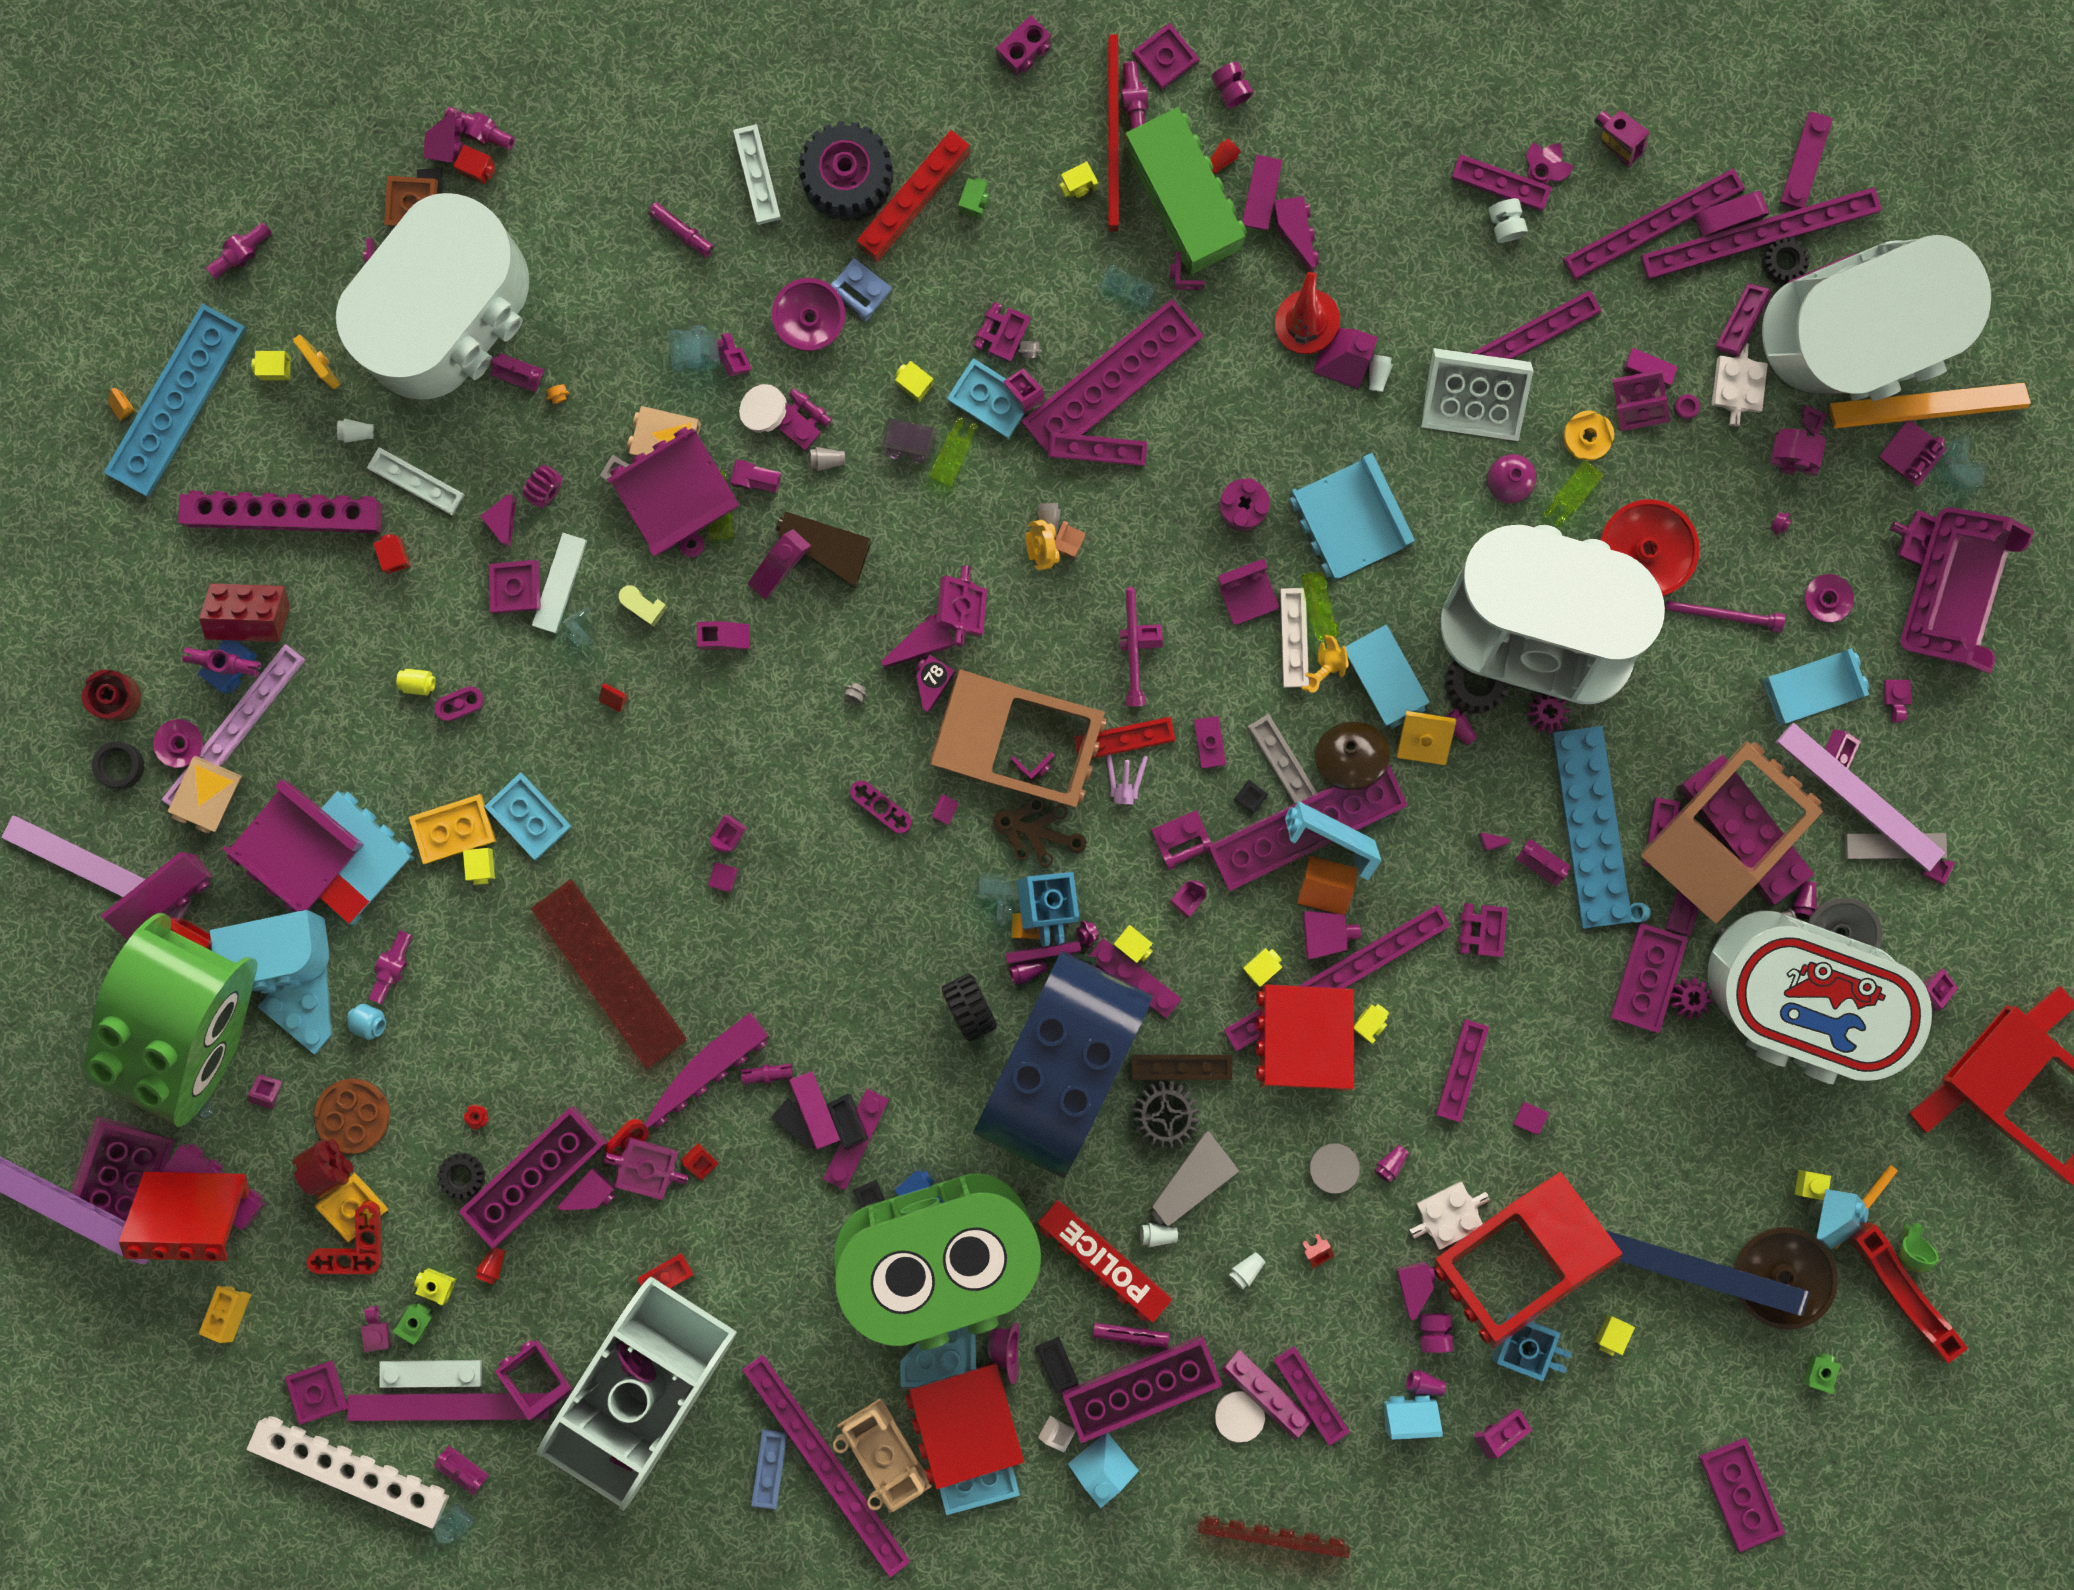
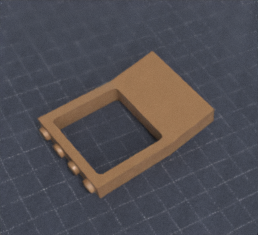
M959 669L955 676L929 766L1075 808L1077 803H1082L1085 795V790L1082 787L1084 780L1088 781L1091 775L1092 766H1089L1091 757L1096 756L1099 748V742H1096L1098 733H1102L1105 728L1106 719L1103 718L1105 712L1018 688ZM1013 699L1079 717L1087 721L1066 793L998 775L992 771Z
M1747 740L1677 816L1641 851V857L1716 924L1762 879L1823 812L1819 806L1822 802L1813 793L1807 795L1800 789L1803 785L1794 776L1788 778L1781 772L1784 768L1775 759L1769 761L1763 756L1765 753L1763 748L1756 742L1750 744ZM1746 760L1752 761L1805 809L1801 816L1751 868L1740 861L1693 818Z

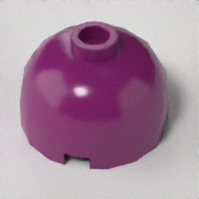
M1508 454L1498 458L1490 466L1487 473V486L1497 500L1515 504L1525 500L1533 492L1537 473L1534 465L1526 457L1519 454Z

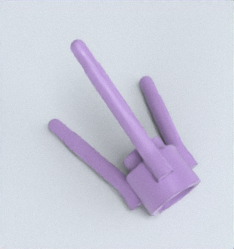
M1111 755L1106 756L1111 787L1110 797H1114V803L1133 805L1134 799H1138V789L1146 767L1147 756H1144L1133 790L1132 785L1128 784L1130 761L1125 760L1123 784H1118L1116 788Z

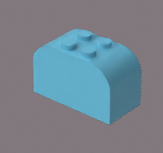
M308 910L210 930L213 952L235 963L245 957H251L257 961V972L252 991L271 993L276 991V987H299L300 982L313 980L322 974L329 961L325 918Z

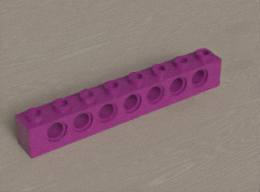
M195 490L189 491V494H180L178 523L184 527L381 534L382 504L375 500V497L361 496L360 500H351L350 496L337 495L336 499H326L327 496L311 495V498H302V495L287 494V497H277L278 495L274 493H262V497H256L248 492H238V496H228L229 493L214 491L213 495H204V492ZM211 504V512L204 515V507ZM236 505V512L229 516V507ZM260 505V514L257 516H253V509L256 506ZM285 506V514L277 517V510ZM310 507V514L306 518H302V510ZM334 508V516L326 519L327 510ZM359 509V516L351 520L350 513L352 510Z

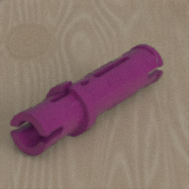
M655 202L650 207L651 210L648 211V215L683 240L682 243L685 246L692 247L704 258H707L713 252L710 249L713 250L715 246L700 236L698 230L695 228L691 229L658 202Z
M1095 1322L1093 1338L1140 1344V1347L1149 1345L1168 1349L1170 1332L1147 1330V1327L1137 1329Z

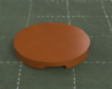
M344 1079L330 1085L320 1095L314 1110L315 1124L321 1140H335L339 1145L341 1153H361L374 1147L384 1137L390 1122L389 1104L382 1091L374 1084L362 1079Z

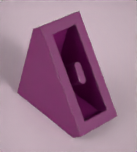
M1024 368L1003 381L1023 413L1044 401L1043 389Z
M509 494L481 515L484 522L506 547H511L517 499Z
M1943 968L1923 982L1930 997L1932 1011L1943 1009L1958 989Z

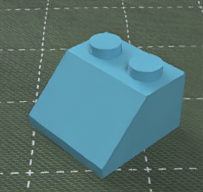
M1826 1189L1817 1239L1827 1249L1832 1250L1862 1230L1863 1223L1867 1222L1869 1210L1857 1194Z
M1415 1395L1413 1400H1405L1404 1396L1389 1397L1390 1401H1383L1385 1432L1392 1440L1443 1437L1437 1401L1434 1398H1430V1395Z

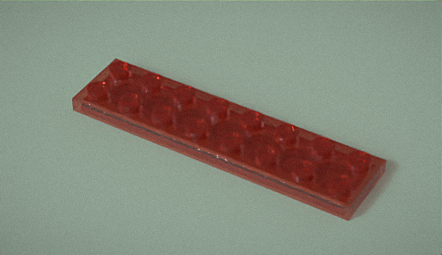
M573 879L568 880L531 907L533 913L646 1069L652 1067L688 1040Z

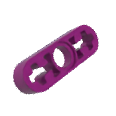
M860 780L851 786V797L894 832L902 834L911 828L912 820L909 814L868 782ZM864 785L867 786L866 792L871 797L874 792L878 794V796L872 799L869 807L865 805L869 801L864 796L856 797V787L862 788ZM879 800H884L888 803V810L884 814H878L874 810V805ZM893 807L897 809L894 815L898 818L906 817L905 823L907 826L905 828L902 826L898 829L895 828L896 822L891 817L889 822L884 820V818L891 814Z

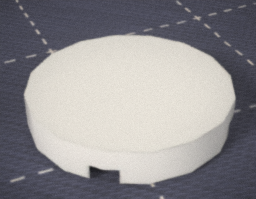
M762 384L753 387L741 401L739 409L740 418L747 428L756 433L772 431L780 425L785 417L786 398L780 390L772 385Z
M1232 1391L1224 1395L1217 1403L1215 1423L1220 1433L1228 1440L1247 1442L1255 1438L1263 1429L1265 1422L1264 1410L1244 1391Z

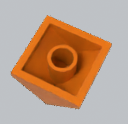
M1309 855L1297 904L1334 914L1346 915L1355 889L1357 868Z

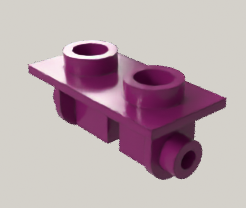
M499 353L497 358L493 357L490 366L493 367L490 376L535 393L545 371L502 353Z
M1530 838L1516 857V860L1556 887L1561 880L1563 881L1566 878L1571 867Z
M450 1445L439 1455L434 1464L435 1468L473 1496L489 1476L488 1473Z

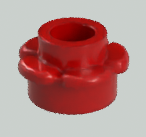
M471 1105L467 1108V1113L464 1114V1122L469 1124L471 1129H479L487 1124L488 1111L483 1106Z

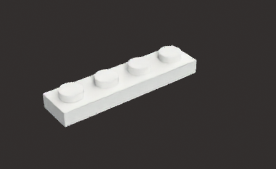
M1306 588L1280 589L1283 688L1308 686L1309 678L1305 676V673H1308Z

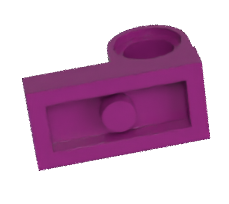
M1513 1409L1496 1424L1486 1426L1485 1431L1482 1433L1479 1431L1473 1437L1487 1459H1496L1530 1433L1532 1429L1521 1411Z

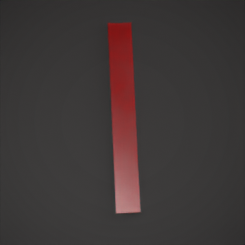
M1110 34L1108 36V231L1118 232V34Z
M2058 986L2025 1015L2046 1033L2074 1009V1001L2062 986ZM1943 1083L1908 1114L1924 1133H1927L1961 1105L1964 1100L1947 1084Z

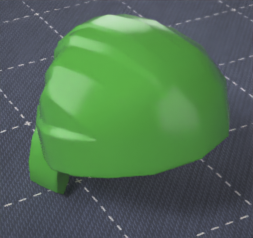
M1916 1223L1913 1227L1906 1224L1901 1237L1899 1261L1907 1269L1917 1273L1931 1271L1939 1261L1936 1250L1931 1244L1920 1237L1924 1228L1919 1223Z

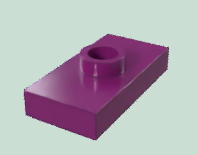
M1219 716L1194 719L1201 769L1226 765Z

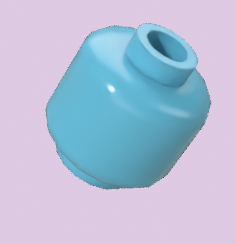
M359 1004L351 1009L347 1015L349 1031L366 1040L379 1037L386 1027V1019L383 1012L368 1004Z

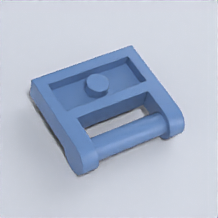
M853 258L839 277L831 283V286L836 289L843 302L857 312L859 318L864 322L869 319L892 291L891 286L855 258ZM846 283L869 301L870 304L866 307L863 306L841 287Z

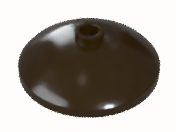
M1344 722L1330 728L1320 738L1315 750V763L1321 777L1330 785L1343 790H1360L1373 785L1384 775L1390 760L1389 746L1385 737L1375 727L1362 722ZM1349 746L1355 747L1354 750H1348L1347 748Z

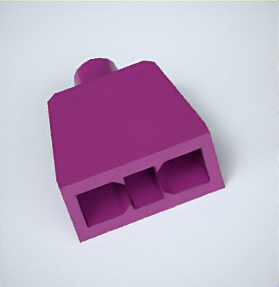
M1311 911L1302 912L1306 959L1348 950L1347 940L1361 939L1360 924L1346 925L1345 915Z

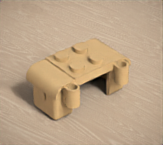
M881 1398L837 1425L842 1433L833 1442L834 1450L838 1453H843L847 1448L851 1447L876 1489L869 1495L867 1501L870 1509L878 1510L885 1503L888 1512H894L933 1486L929 1484L926 1471ZM843 1440L846 1446H839L837 1441ZM877 1497L880 1502L875 1504L871 1499Z

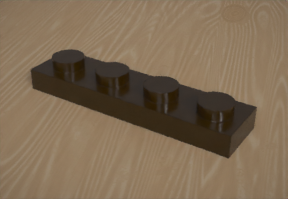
M1132 1054V1080H1232V1055Z

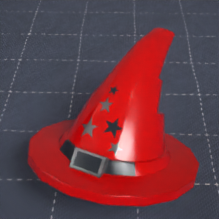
M1313 272L1307 273L1300 291L1292 293L1281 303L1275 316V330L1279 341L1286 349L1297 354H1313L1324 350L1334 341L1340 328L1341 316L1337 304L1328 294L1316 289L1317 274Z

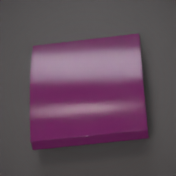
M1662 369L1612 379L1621 431L1671 422Z

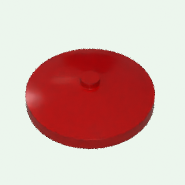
M1644 499L1625 505L1607 521L1600 536V540L1607 543L1611 550L1624 553L1642 564L1656 580L1662 596H1666L1683 586L1692 576L1698 563L1700 545L1694 525L1680 509L1664 501Z

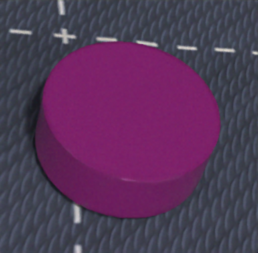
M1690 394L1680 396L1674 404L1676 415L1684 420L1692 419L1700 410L1698 399Z

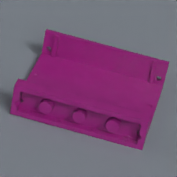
M687 427L678 430L674 433V439L666 442V440L660 441L652 447L654 451L647 455L643 452L631 459L633 462L626 468L623 465L615 468L610 472L612 476L607 479L609 483H612L649 544V550L653 556L660 555L740 507L739 502L693 428L688 430Z
M281 779L275 786L278 792L231 847L224 846L223 850L228 853L227 859L236 866L241 864L247 869L245 872L247 876L256 882L260 880L266 885L264 889L273 897L277 898L279 896L285 901L283 905L294 913L311 908L363 846V843L289 781Z

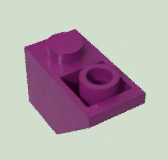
M462 111L450 112L425 133L423 158L446 162L456 161L463 147V143L460 142V133L464 131L465 126Z
M723 621L697 622V647L700 650L750 649V625Z

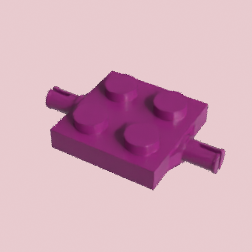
M1917 510L1914 512L1907 527L1894 521L1891 524L1890 531L1902 535V543L1896 556L1922 567L1936 517Z
M967 565L961 566L960 578L956 579L947 575L940 578L936 624L955 631L954 645L958 647L964 646L965 633L979 637L983 635L987 589L979 587L970 581L971 567Z
M630 1137L621 1156L606 1152L603 1163L617 1166L614 1187L663 1200L666 1188L671 1181L686 1185V1180H688V1175L674 1172V1164L678 1155L677 1150Z

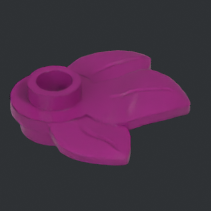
M1534 142L1527 150L1526 159L1530 166L1528 178L1542 184H1547L1550 180L1558 182L1564 180L1572 172L1573 165L1561 162L1562 146L1560 143L1552 144L1542 149ZM1536 170H1542L1544 172V176L1538 177L1536 175Z

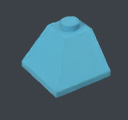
M1109 1433L1101 1435L1068 1463L1080 1483L1100 1508L1115 1497L1139 1471Z

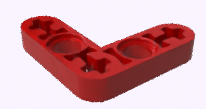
M373 1201L361 1203L355 1211L356 1248L315 1249L307 1258L308 1269L316 1274H373L382 1264L380 1207ZM365 1209H368L369 1213H373L369 1219V1225H365L367 1223V1215L362 1214ZM371 1232L375 1236V1242L366 1243L362 1238V1233ZM342 1255L349 1257L351 1265L349 1267L341 1266L338 1262V1257ZM317 1256H320V1260L325 1261L322 1266H319L318 1262L314 1261ZM367 1257H370L371 1261H375L371 1267H369L368 1262H360L356 1267L357 1261H365Z

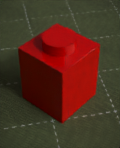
M463 145L453 166L459 174L484 185L486 180H490L495 172V163L489 155L466 145Z
M387 534L380 537V541L373 543L383 572L390 574L411 567L403 540L399 536Z

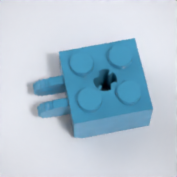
M1074 873L1038 875L1018 879L1017 888L1023 929L1038 928L1040 943L1045 947L1050 944L1049 927L1053 926L1056 944H1064L1063 925L1076 923L1079 920Z
M1509 1312L1506 1321L1512 1318L1515 1314ZM1531 1321L1498 1345L1492 1360L1496 1364L1544 1381L1548 1367L1562 1373L1566 1372L1567 1368L1564 1365L1551 1361L1554 1352L1565 1358H1571L1572 1352L1556 1346L1561 1333ZM1528 1341L1531 1348L1529 1351L1525 1349L1526 1352H1523L1522 1345Z

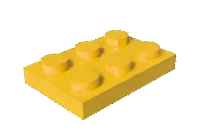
M481 794L409 817L423 864L426 865L463 853V850H472L496 842Z

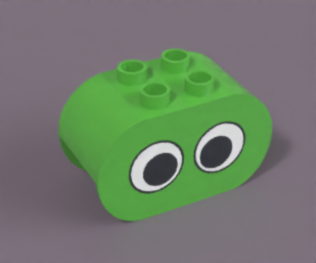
M157 913L146 920L133 933L119 952L104 979L96 1001L83 1065V1077L86 1081L177 1127H181L187 1124L209 1100L237 1050L257 972V961L251 957H245L235 963L171 931V918L164 913Z
M974 1173L963 1175L932 1185L931 1187L866 1206L851 1215L842 1226L835 1245L834 1264L837 1297L847 1320L867 1338L885 1345L904 1346L918 1342L921 1350L937 1348L950 1340L949 1331L967 1326L970 1334H979L999 1325L997 1316L1013 1310L1028 1296L1034 1287L1040 1270L1041 1251L1039 1240L1024 1203L1008 1184L987 1174ZM939 1196L944 1203H940V1200L936 1197Z

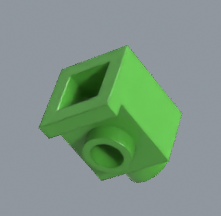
M968 178L958 204L959 212L982 220L983 209L981 207H986L990 194L986 193L988 182L979 178L974 180Z
M413 1303L409 1305L393 1333L416 1345L421 1341L435 1316L430 1313L431 1309L422 1303L417 1305ZM411 1318L417 1320L418 1324L416 1327L410 1325Z
M1820 1352L1819 1357L1811 1354L1803 1384L1834 1394L1835 1390L1833 1388L1841 1365L1834 1362V1356ZM1827 1368L1826 1377H1822V1370Z

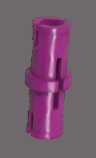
M791 1063L777 1066L765 1064L763 1067L741 1069L743 1085L762 1082L771 1084V1081L793 1078Z

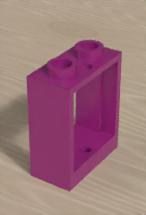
M530 1340L519 1348L521 1352L513 1358L508 1356L498 1364L500 1368L495 1373L527 1419L535 1422L568 1397L574 1388L543 1344L538 1340L534 1342ZM539 1352L560 1382V1385L533 1406H530L508 1374Z

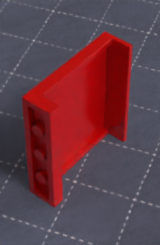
M1264 985L1261 987L1256 995V1005L1260 1006V1016H1257L1256 1030L1260 1031V1041L1256 1043V1055L1260 1056L1259 1066L1256 1068V1081H1259V1088L1275 1086L1338 1089V1092L1353 1090L1354 989Z
M144 1171L119 1239L123 1258L134 1260L227 1261L228 1256L225 1246L241 1198L247 1199L250 1192L246 1174Z
M990 1362L983 1367L914 1388L908 1387L909 1394L905 1395L909 1410L914 1409L916 1419H912L913 1428L916 1435H921L923 1443L919 1444L922 1459L927 1458L930 1467L925 1469L929 1484L934 1483L936 1489L1024 1463L997 1363Z

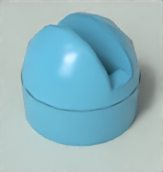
M1633 903L1630 906L1631 920L1633 922L1642 923L1650 918L1651 911L1648 905Z

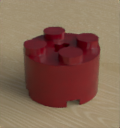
M104 669L94 672L87 678L84 690H82L81 699L86 710L92 715L111 722H120L130 718L139 709L141 692L138 684L130 676L114 670Z
M333 1139L317 1142L295 1156L292 1161V1166L296 1164L297 1171L294 1172V1176L299 1186L309 1196L317 1195L316 1199H323L347 1184L350 1173L354 1171L352 1163L345 1159L344 1155L339 1151L338 1143Z

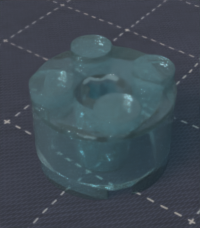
M704 325L693 326L690 331H669L668 342L672 370L683 372V368H691L693 372L712 370L716 368V364L720 365L718 336L715 331H707Z

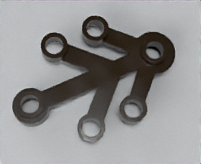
M1040 798L1031 799L1029 804L1014 812L1004 809L997 812L994 816V828L1001 834H1007L1015 849V856L1019 860L1028 858L1029 849L1027 846L1022 845L1016 830L1027 834L1039 857L1038 862L1042 867L1051 866L1053 856L1046 851L1040 838L1066 845L1069 851L1075 854L1083 852L1086 848V839L1081 834L1075 833L1068 836L1043 828L1056 820L1066 818L1068 811L1064 805L1055 806L1053 811L1029 824L1019 820L1032 812L1039 813L1043 810L1044 803ZM1039 801L1041 808L1038 810L1033 809L1032 803ZM1056 809H1064V816L1058 817L1055 814ZM1008 817L1010 824L1003 826L1001 824L1002 818ZM1074 839L1081 840L1082 844L1079 848L1072 846ZM1018 849H1026V856L1019 857L1017 854ZM1048 855L1051 859L1050 863L1043 864L1041 857Z

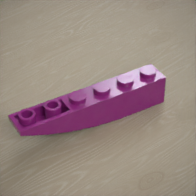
M753 1013L747 1014L714 1039L687 1064L657 1102L644 1124L647 1128L654 1126L657 1129L668 1120L667 1114L673 1110L675 1113L681 1111L688 1105L686 1102L688 1098L692 1095L695 1098L702 1095L708 1090L706 1085L712 1080L716 1083L728 1075L726 1070L734 1064L737 1068L748 1059L746 1054L753 1049L755 1052H758L768 1044L766 1039L770 1036Z

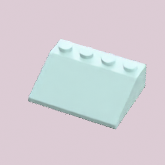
M1434 348L1428 375L1421 427L1519 441L1533 376L1531 362Z

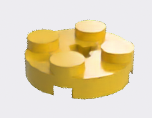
M1583 411L1576 414L1565 426L1563 439L1565 447L1573 457L1579 460L1593 461L1604 456L1610 449L1614 440V429L1611 422L1605 416L1602 417L1594 411ZM1584 430L1595 434L1592 442L1583 439Z
M1044 520L1032 521L1027 526H1032L1031 531L1026 532L1028 556L1030 560L1035 559L1038 565L1034 567L1037 570L1050 569L1060 559L1059 552L1055 547V527L1053 524H1047Z

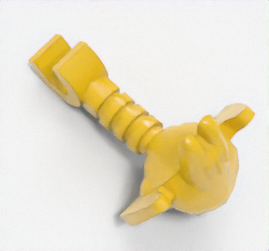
M1324 636L1327 649L1324 642L1319 645L1318 663L1322 668L1315 674L1305 673L1310 682L1308 686L1301 687L1303 691L1316 692L1320 682L1330 672L1334 674L1339 671L1340 677L1345 675L1346 668L1349 666L1346 647L1343 646L1340 649L1337 640L1333 636Z

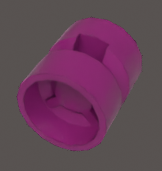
M1239 62L1226 64L1211 75L1216 89L1222 91L1220 97L1228 109L1249 100L1254 94L1248 80H1243L1245 74Z
M1420 1314V1330L1424 1332L1420 1336V1350L1430 1353L1453 1351V1336L1449 1334V1331L1453 1329L1452 1314Z

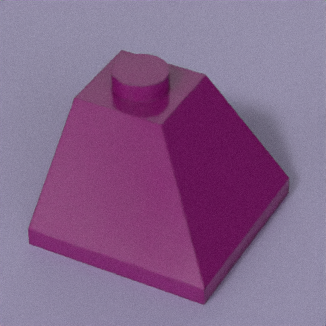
M1339 328L1334 341L1324 350L1320 351L1313 373L1359 389L1378 337L1356 329Z

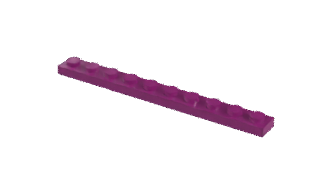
M1875 187L1643 254L1640 259L1647 280H1651L1773 244L1778 239L1780 241L1784 237H1787L1788 240L1791 237H1798L1877 214L1882 208Z
M1437 904L1298 986L1344 989L1451 925ZM1260 1008L1223 1029L1235 1051L1260 1038V1031L1256 1030L1257 1016H1260Z
M762 1354L743 1368V1373L888 1577L891 1578L910 1563V1560L875 1511L868 1507L867 1500L764 1355Z

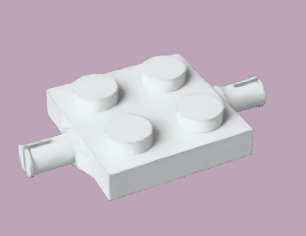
M1746 343L1740 357L1719 356L1717 358L1712 406L1723 407L1731 411L1729 426H1740L1741 412L1751 411L1760 413L1763 408L1768 363L1749 359L1748 343Z
M1460 1181L1416 1203L1422 1216V1224L1409 1230L1414 1239L1428 1233L1433 1237L1440 1250L1466 1237L1483 1224L1478 1215L1477 1207L1490 1202V1198L1486 1192L1472 1198Z

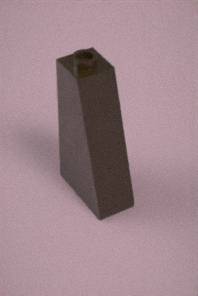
M785 512L784 518H779L776 531L779 532L778 536L780 538L792 529L795 530L811 545L804 554L805 556L851 587L857 588L871 545L870 538L789 512Z

